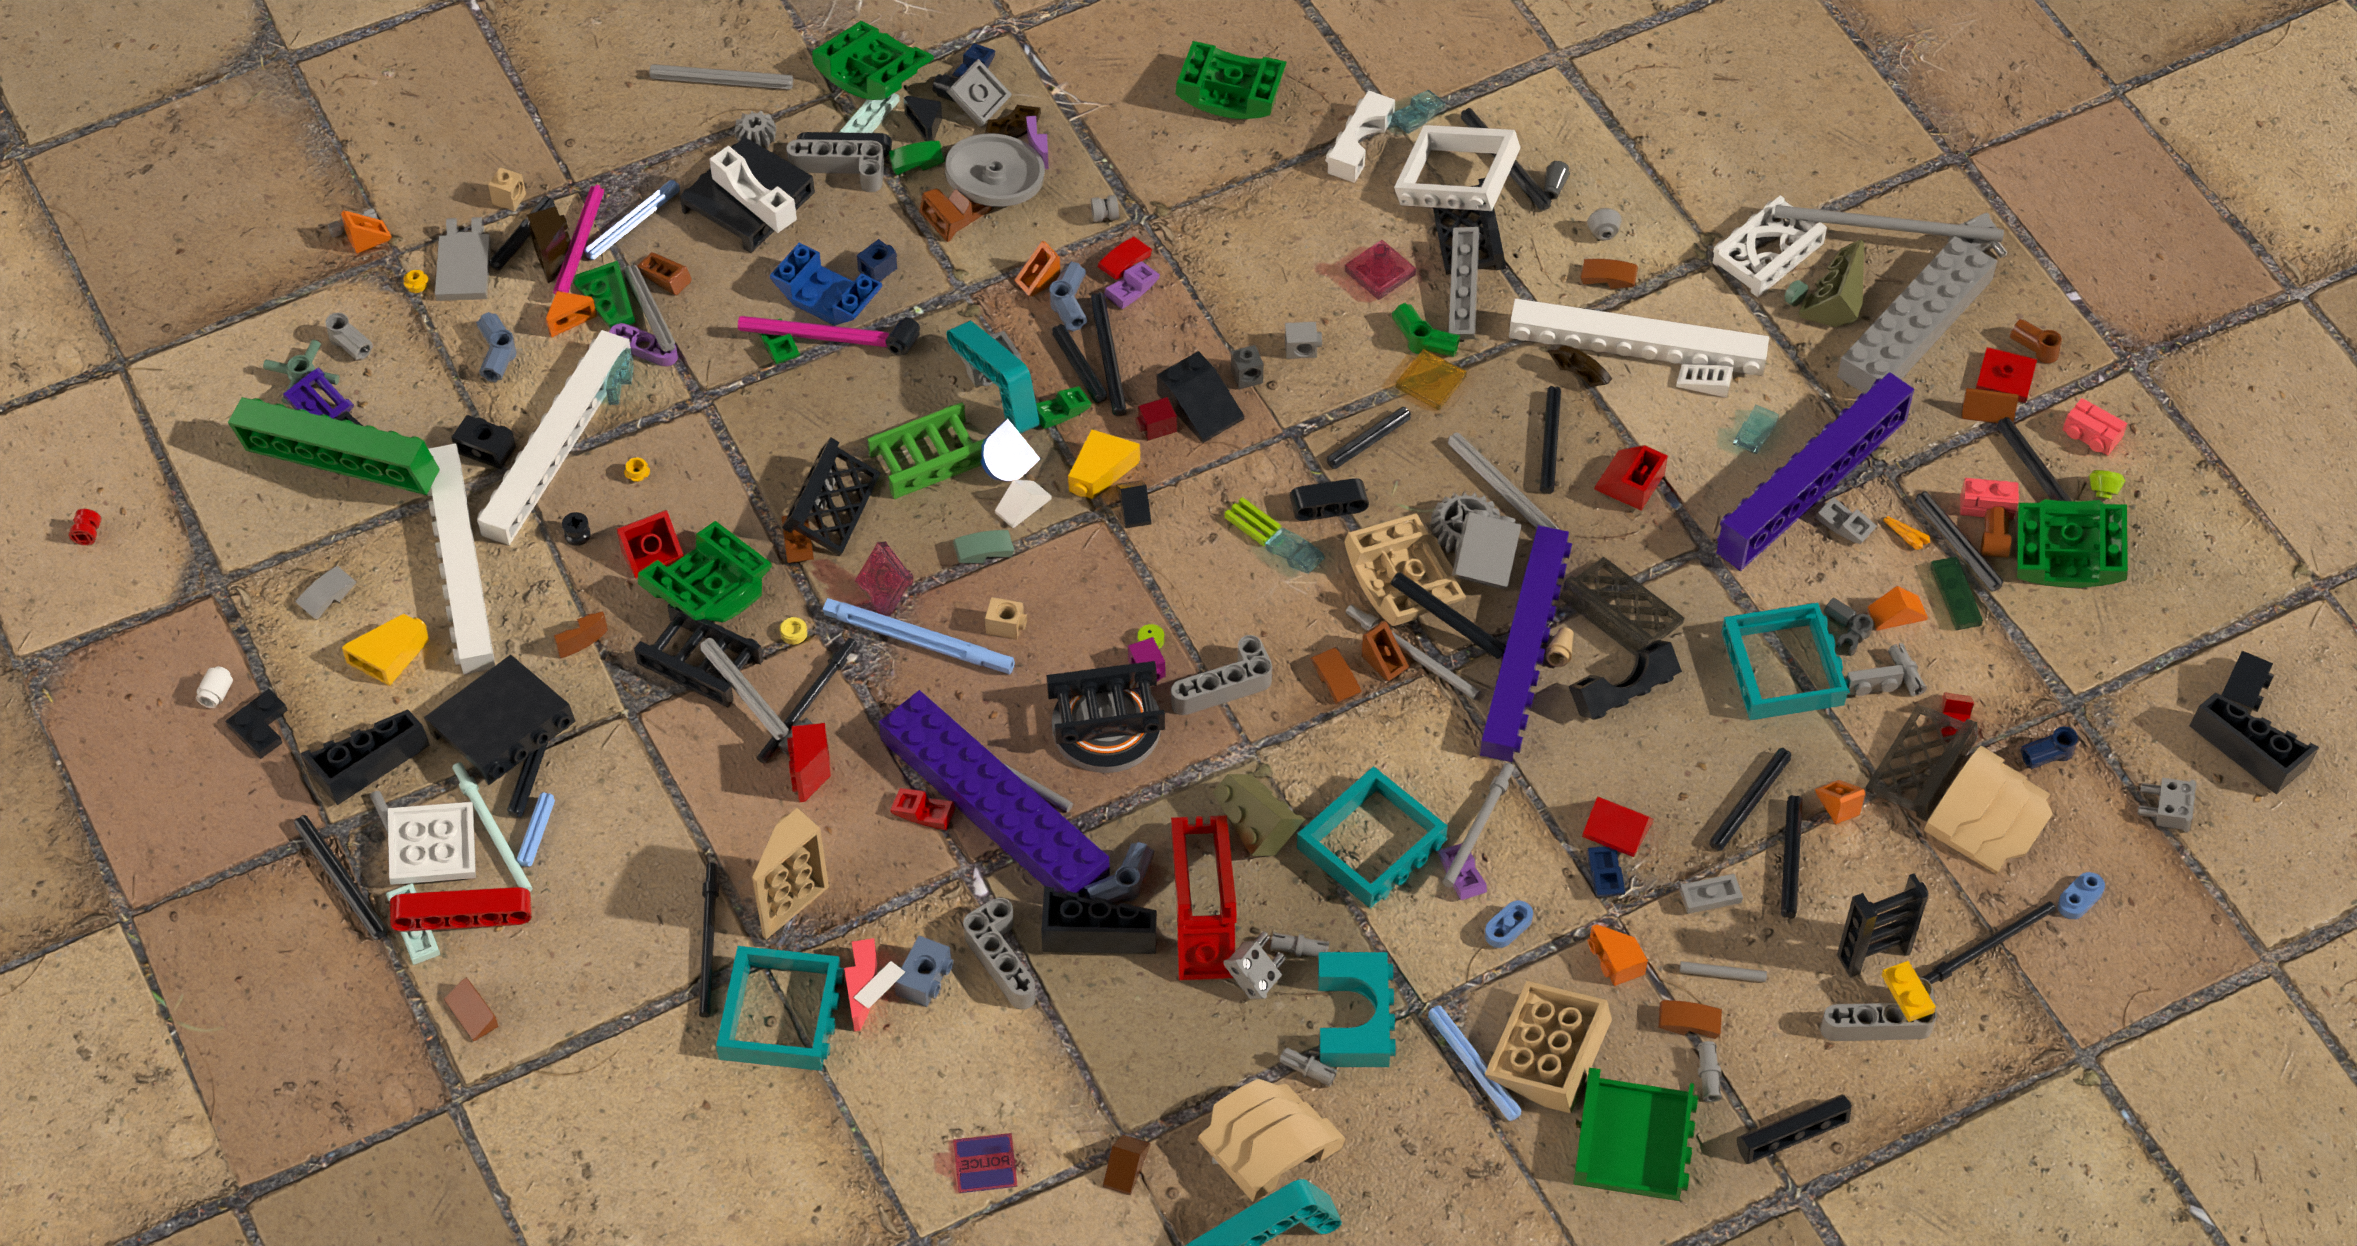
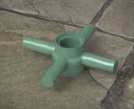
M312 340L304 355L292 357L287 364L266 359L263 368L287 374L291 381L287 388L289 390L315 370L312 362L321 343L317 340ZM324 372V377L331 384L337 385L339 383V375ZM283 396L282 402L284 404L290 405Z

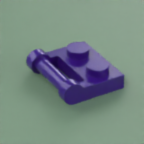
M320 368L313 370L283 393L284 398L295 410L303 409L319 416L325 414L332 419H335L345 411L350 412L354 407V404L349 399H345L324 377L325 373ZM317 384L337 406L332 409L311 385Z

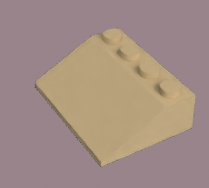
M798 808L790 814H785L778 821L752 877L762 936L766 940L829 888L821 829Z
M1526 981L1487 1067L1485 1077L1544 1107L1572 1113L1588 1076L1589 1067H1592L1612 1021L1607 1000Z

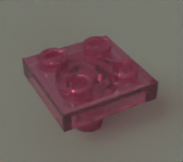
M1380 240L1345 264V272L1378 300L1416 275V268L1383 240Z
M884 541L877 542L855 582L879 614L890 617L907 587L912 585L913 574L905 568L887 542Z

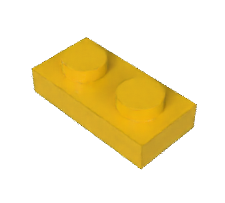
M1909 960L1883 969L1881 976L1908 1022L1935 1012L1936 1006Z

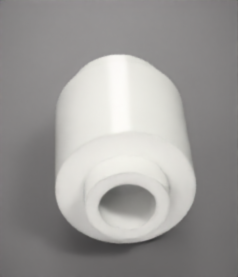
M219 666L209 668L196 691L198 694L196 700L208 708H216L218 704H221L233 682L230 672Z

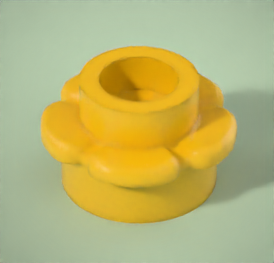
M411 270L404 275L403 284L410 292L420 293L427 287L428 276L421 270Z
M635 457L627 461L626 469L624 470V475L627 479H631L633 482H640L649 476L650 468H648V464L644 459Z

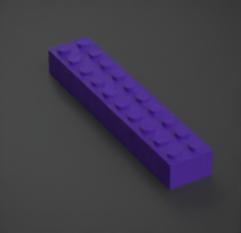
M1891 372L1882 379L1878 378L1866 394L1864 392L1861 393L1850 408L1846 407L1841 411L1838 419L1833 423L1829 422L1826 424L1819 436L1816 438L1812 437L1800 453L1795 452L1783 468L1778 467L1774 471L1771 479L1766 483H1760L1752 496L1749 498L1745 497L1734 512H1729L1722 518L1720 522L1721 530L1717 538L1716 554L1742 571L1907 421L1914 388Z
M917 691L879 721L881 741L948 801H953L958 810L1043 886L1054 888V892L1067 894V891L1079 893V897H1084L1086 895L1084 886L1105 879L1110 875L1108 855L923 692Z

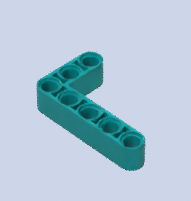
M971 320L947 330V339L952 349L999 387L1005 420L1009 419L1020 434L1039 426L1034 390L1027 366Z
M1299 1179L1285 1185L1185 1246H1261L1300 1222L1318 1234H1328L1338 1229L1342 1225V1221L1329 1194L1311 1182Z

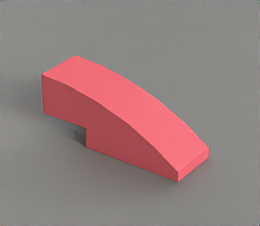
M874 938L853 941L852 948L855 966L844 968L854 1032L861 1030L870 1011V1008L865 1007L854 997L877 975L878 967Z

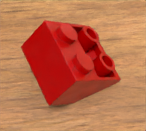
M1646 445L1618 450L1595 485L1594 490L1642 511L1665 475L1668 455Z
M825 723L792 726V737L787 738L792 791L798 792L799 803L805 802L831 777Z

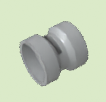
M1109 195L1106 199H1100L1099 197L1091 198V211L1094 223L1102 222L1106 218L1110 220L1119 219L1116 195Z

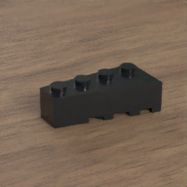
M2216 692L2199 705L2189 725L2276 795L2310 766L2319 749L2318 746L2311 742L2309 745H2306L2297 740V735L2288 730L2284 733L2270 726L2272 722L2263 717L2255 718L2249 715L2248 709Z

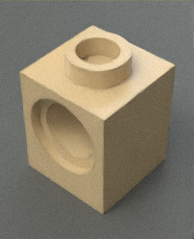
M501 167L488 184L492 204L514 212L526 195L522 174Z
M991 597L985 617L986 634L1018 640L1020 630H1025L1027 623V614H1023V603Z

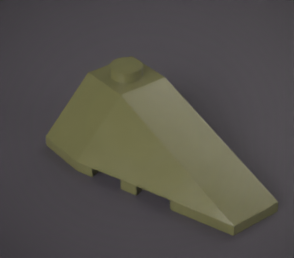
M1862 239L1839 250L1827 267L1830 272L1816 282L1815 285L1818 289L1813 295L1812 293L1808 294L1804 299L1799 311L1801 318L1833 327H1838L1845 323L1851 324L1858 318L1863 304L1864 242Z

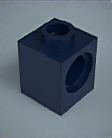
M880 239L876 240L857 254L858 272L879 282L897 269V253L891 245H886Z

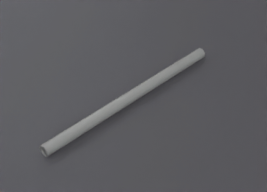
M1776 205L1774 215L1775 218L1950 237L1956 236L2002 242L2004 229Z

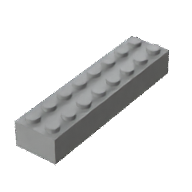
M1954 236L1842 356L1837 377L1865 394L1871 389L1873 383L1878 378L1882 379L1889 372L1902 379L1993 280L1997 260Z

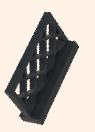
M1485 178L1478 179L1479 185L1470 187H1482ZM1433 207L1446 275L1451 274L1452 265H1449V261L1452 259V246L1445 242L1450 236L1453 237V228H1458L1461 224L1467 227H1479V233L1484 235L1479 241V250L1487 253L1489 258L1479 259L1478 269L1494 265L1496 266V271L1506 269L1494 207L1492 211L1465 210L1461 216L1452 213L1454 209ZM1471 212L1480 216L1475 223L1466 220ZM1447 217L1455 221L1450 228L1441 224Z
M830 437L821 447L782 528L790 533L796 530L840 556L881 473L838 447L840 442ZM837 457L846 462L847 470L838 471L835 463ZM863 472L872 478L869 483L861 484L857 473ZM850 474L855 486L845 488L841 476ZM835 478L838 489L829 491L825 480ZM857 491L860 503L851 505L847 493ZM841 494L845 506L835 508L831 496ZM825 498L829 509L819 511L815 500ZM847 511L851 520L850 523L841 524L837 513ZM831 514L835 526L825 528L821 516ZM815 517L819 530L813 531L806 527L804 523L806 519ZM838 532L841 539L839 546L830 541L828 533Z

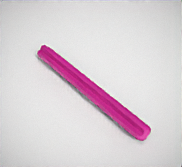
M596 184L589 189L553 289L554 294L557 291L569 293L604 195V189L600 188V185Z
M740 316L738 319L739 331L781 336L791 333L792 337L888 347L886 345L888 332Z

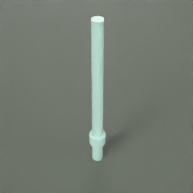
M461 762L454 764L452 769L460 781V789L473 802L476 812L517 885L531 892L533 888L478 792L479 786L475 779L469 776Z

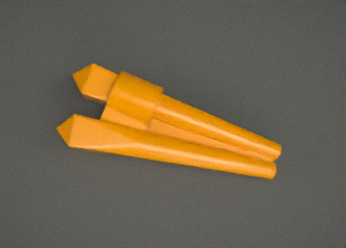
M1889 516L1883 519L1890 528L1914 549H1922L1923 545L1930 543L1929 535Z

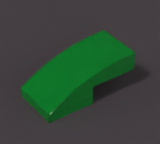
M940 141L919 142L889 151L892 168L896 175L920 166L925 171L945 162Z
M759 333L776 365L800 357L791 333L784 336Z
M1079 386L1057 391L1055 399L1036 403L1039 423L1043 429L1072 419L1091 408L1092 405Z

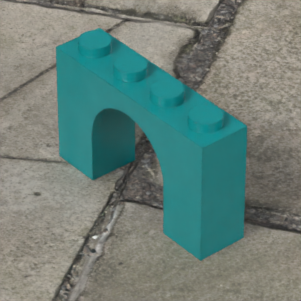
M1319 952L1318 991L1356 992L1366 997L1375 1009L1374 1016L1361 1026L1353 1028H1320V1063L1329 1067H1389L1390 1056L1396 1055V1040L1390 1039V1031H1395V1014L1389 1013V1006H1394V988L1388 987V980H1393V963H1388L1387 952Z

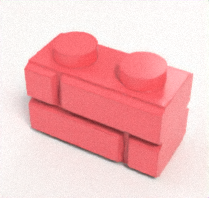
M2081 398L2067 415L2063 431L2070 438L2079 439L2088 444L2093 451L2102 452L2108 456L2123 438L2128 423Z
M1965 478L1960 493V515L1985 517L1987 509L1998 506L2004 507L2009 512V520H2014L2019 500L2018 482Z

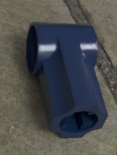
M2062 726L2055 729L2052 735L2021 746L2020 752L2025 765L2032 770L2055 760L2067 761L2071 759L2074 755L2078 735L2074 729Z

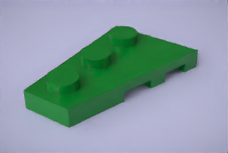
M618 261L574 276L572 283L583 296L592 297L596 312L610 329L619 323L627 325L636 323Z

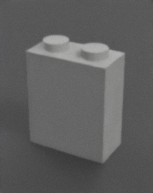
M1474 509L1473 513L1469 512L1465 516L1452 576L1505 589L1509 582L1521 524L1515 523V519L1511 517L1500 516L1499 519L1489 517V512Z

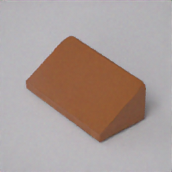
M938 188L923 193L919 212L945 241H951L963 224L965 217Z
M1966 388L1962 402L1961 418L1998 424L2000 419L2009 417L2014 422L2018 395Z
M467 977L444 998L445 1003L473 1042L498 1028L495 1015Z

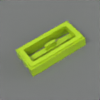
M1243 497L1239 499L1238 504L1232 505L1231 510L1225 511L1224 518L1263 547L1281 532V525ZM1238 513L1240 516L1246 519L1249 522V524L1241 518H1239L1236 514ZM1254 528H1258V529L1261 530L1263 533H1265L1266 536H1264L1263 534H1261L1260 532H1258V531H1257L1256 529H1254Z

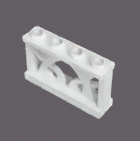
M1781 195L1774 201H1769L1758 214H1753L1742 227L1734 229L1731 235L1726 240L1718 242L1713 250V264L1719 265L1751 288V293L1757 297L1761 296L1823 245L1827 227L1821 222L1815 223L1812 221L1786 219L1790 224L1788 227L1783 226L1784 220L1782 218L1780 222L1773 221L1776 219L1774 217L1776 205L1791 206L1784 201L1785 198ZM1781 237V254L1764 252L1757 255L1755 249L1756 238ZM1787 238H1789L1788 243L1793 242L1792 245L1788 246L1785 244ZM1735 251H1739L1741 254L1735 255V258H1747L1748 260L1739 262L1733 259L1730 255H1732ZM1765 259L1772 260L1768 264L1765 263ZM1751 266L1753 272H1751L1746 267Z

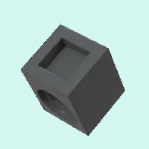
M1256 345L1231 351V372L1238 389L1262 384L1264 364Z

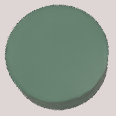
M1800 280L1792 282L1785 292V301L1794 307L1798 306L1807 295L1808 285Z

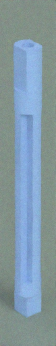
M827 598L822 609L824 615L836 618L839 621L1009 675L1012 673L1015 665L1013 657L848 603Z

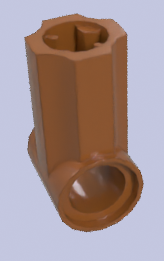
M2019 319L2010 333V338L2036 352L2037 359L2042 363L2050 364L2057 361L2062 342L2061 335L2054 330L2043 331L2024 319Z
M1994 506L1991 509H1987L1985 513V528L1980 554L2008 558L2011 548V535H2008L2009 512L2004 507Z

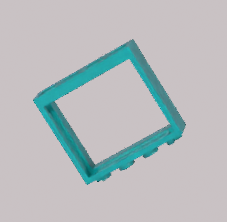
M1818 602L1724 617L1721 634L1749 720L1845 706L1847 694H1850L1848 688L1849 680L1843 676L1841 657L1836 656L1834 636L1828 633L1827 616L1822 614ZM1809 626L1830 689L1762 699L1742 636Z
M1373 766L1297 833V849L1371 909L1381 899L1385 900L1396 885H1402L1409 877L1410 872L1415 868H1421L1431 853L1435 850H1441L1442 844L1447 840L1448 825ZM1378 791L1428 833L1370 884L1321 844L1320 841Z
M737 946L716 1044L719 1060L822 1071L823 1061L830 1055V1043H827L828 1036L833 1035L835 1030V1018H832L833 1010H838L840 1004V993H837L838 985H843L844 983L843 976L845 970L840 966L839 956ZM750 966L827 974L812 1048L735 1040Z

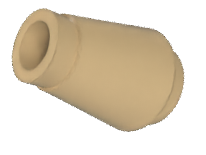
M1566 627L1560 628L1545 651L1546 658L1551 665L1563 667L1571 661L1574 636L1571 629Z

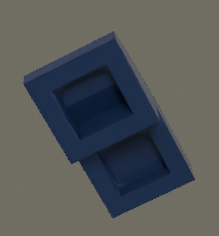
M973 43L963 54V63L952 76L960 78L978 59L989 68L996 50Z
M1606 846L1588 848L1587 857L1596 896L1625 895L1622 869L1619 867L1617 851Z

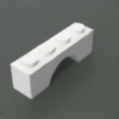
M1369 90L1363 99H1359L1356 112L1348 117L1344 132H1339L1335 147L1333 149L1330 148L1326 155L1325 161L1328 163V174L1353 183L1356 182L1365 166L1366 151L1358 141L1371 133H1385L1394 118L1395 99Z
M727 146L709 159L712 179L777 233L797 220L794 199L778 186L773 190H769L761 185L751 173L745 159L730 146Z

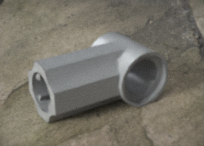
M333 313L327 317L326 328L329 341L333 345L341 346L356 360H363L369 355L373 348L372 342L349 323L348 317L345 314Z

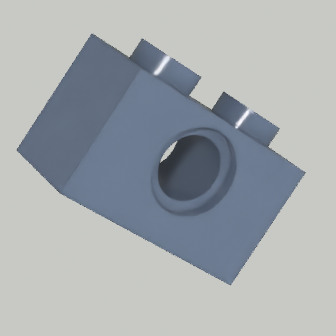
M918 936L901 967L905 973L894 983L896 996L927 1007L931 999H935L938 996L943 976H947L952 969L953 959H951L950 947ZM925 970L931 971V972L928 973V974H921V973H920V972L925 971Z

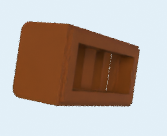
M653 252L637 265L641 275L674 295H678L692 281L686 266Z

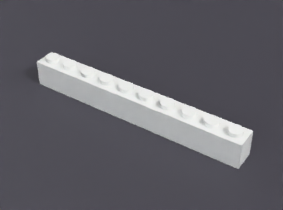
M1515 299L1509 338L1521 341L1526 340L1552 345L1562 344L1595 352H1606L1675 364L1734 367L1733 372L1763 376L1769 343V336L1522 299Z
M601 330L597 338L591 341L588 352L584 357L580 358L575 372L567 378L565 387L560 394L555 396L552 407L548 413L542 416L539 427L530 434L524 450L517 454L514 465L504 474L503 482L491 494L490 502L485 509L479 512L477 523L479 524L481 536L506 545L511 544L631 358L632 352L629 339Z
M455 443L429 448L428 450L440 469L428 492V496H433V501H428L431 517L436 516V521L432 522L434 536L440 539V542L435 543L438 559L443 558V563L439 564L441 579H446L447 584L442 585L445 601L450 600V606H446L448 621H453L454 627H450L449 631L452 644L457 643V649H453L455 664H461L464 675L490 670L495 666L457 445Z

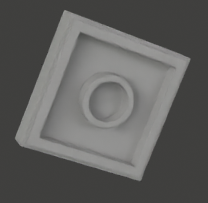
M979 59L946 91L979 127L983 126L1012 95Z

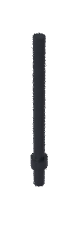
M848 638L840 650L832 654L828 659L829 664L783 723L789 731L802 717L836 671L841 670L847 663V657L857 645L854 639ZM772 736L756 757L757 760L765 764L778 748V743L782 740H776Z
M708 863L706 865V881L702 885V896L705 898L699 1016L703 1018L710 1017L715 909L716 898L719 897V883H717L718 865L715 863Z
M2048 901L1948 962L1942 961L1932 967L1931 972L1921 978L1928 980L1931 984L1946 980L1952 976V972L2054 912L2056 910L2055 905Z

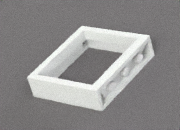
M1424 125L1394 187L1400 205L1492 211L1520 150L1515 130ZM1431 150L1496 154L1482 187L1416 183Z

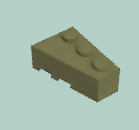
M1227 774L1213 791V794L1251 856H1275L1305 820L1301 815H1296L1288 809L1289 805L1284 801L1276 799L1272 795V791L1251 774Z

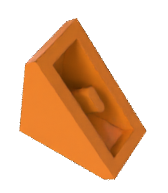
M345 210L342 211L341 216L346 235L356 254L390 241L392 238L383 220Z
M1041 241L1014 281L1028 296H1034L1048 288L1060 275L1059 255L1045 241Z
M557 291L546 316L551 338L597 317L592 297Z
M1899 586L1887 592L1867 608L1870 617L1873 619L1876 631L1921 622L1928 618L1919 596Z
M1837 780L1815 789L1816 795L1835 825L1860 815L1865 798L1863 788Z

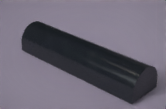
M1840 1094L1738 1136L1736 1139L1738 1150L1746 1164L1765 1158L1849 1123L1852 1104L1845 1095Z

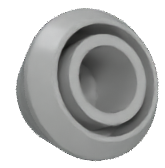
M1600 208L1589 216L1587 224L1596 238L1610 240L1617 235L1622 219L1617 211L1611 208Z

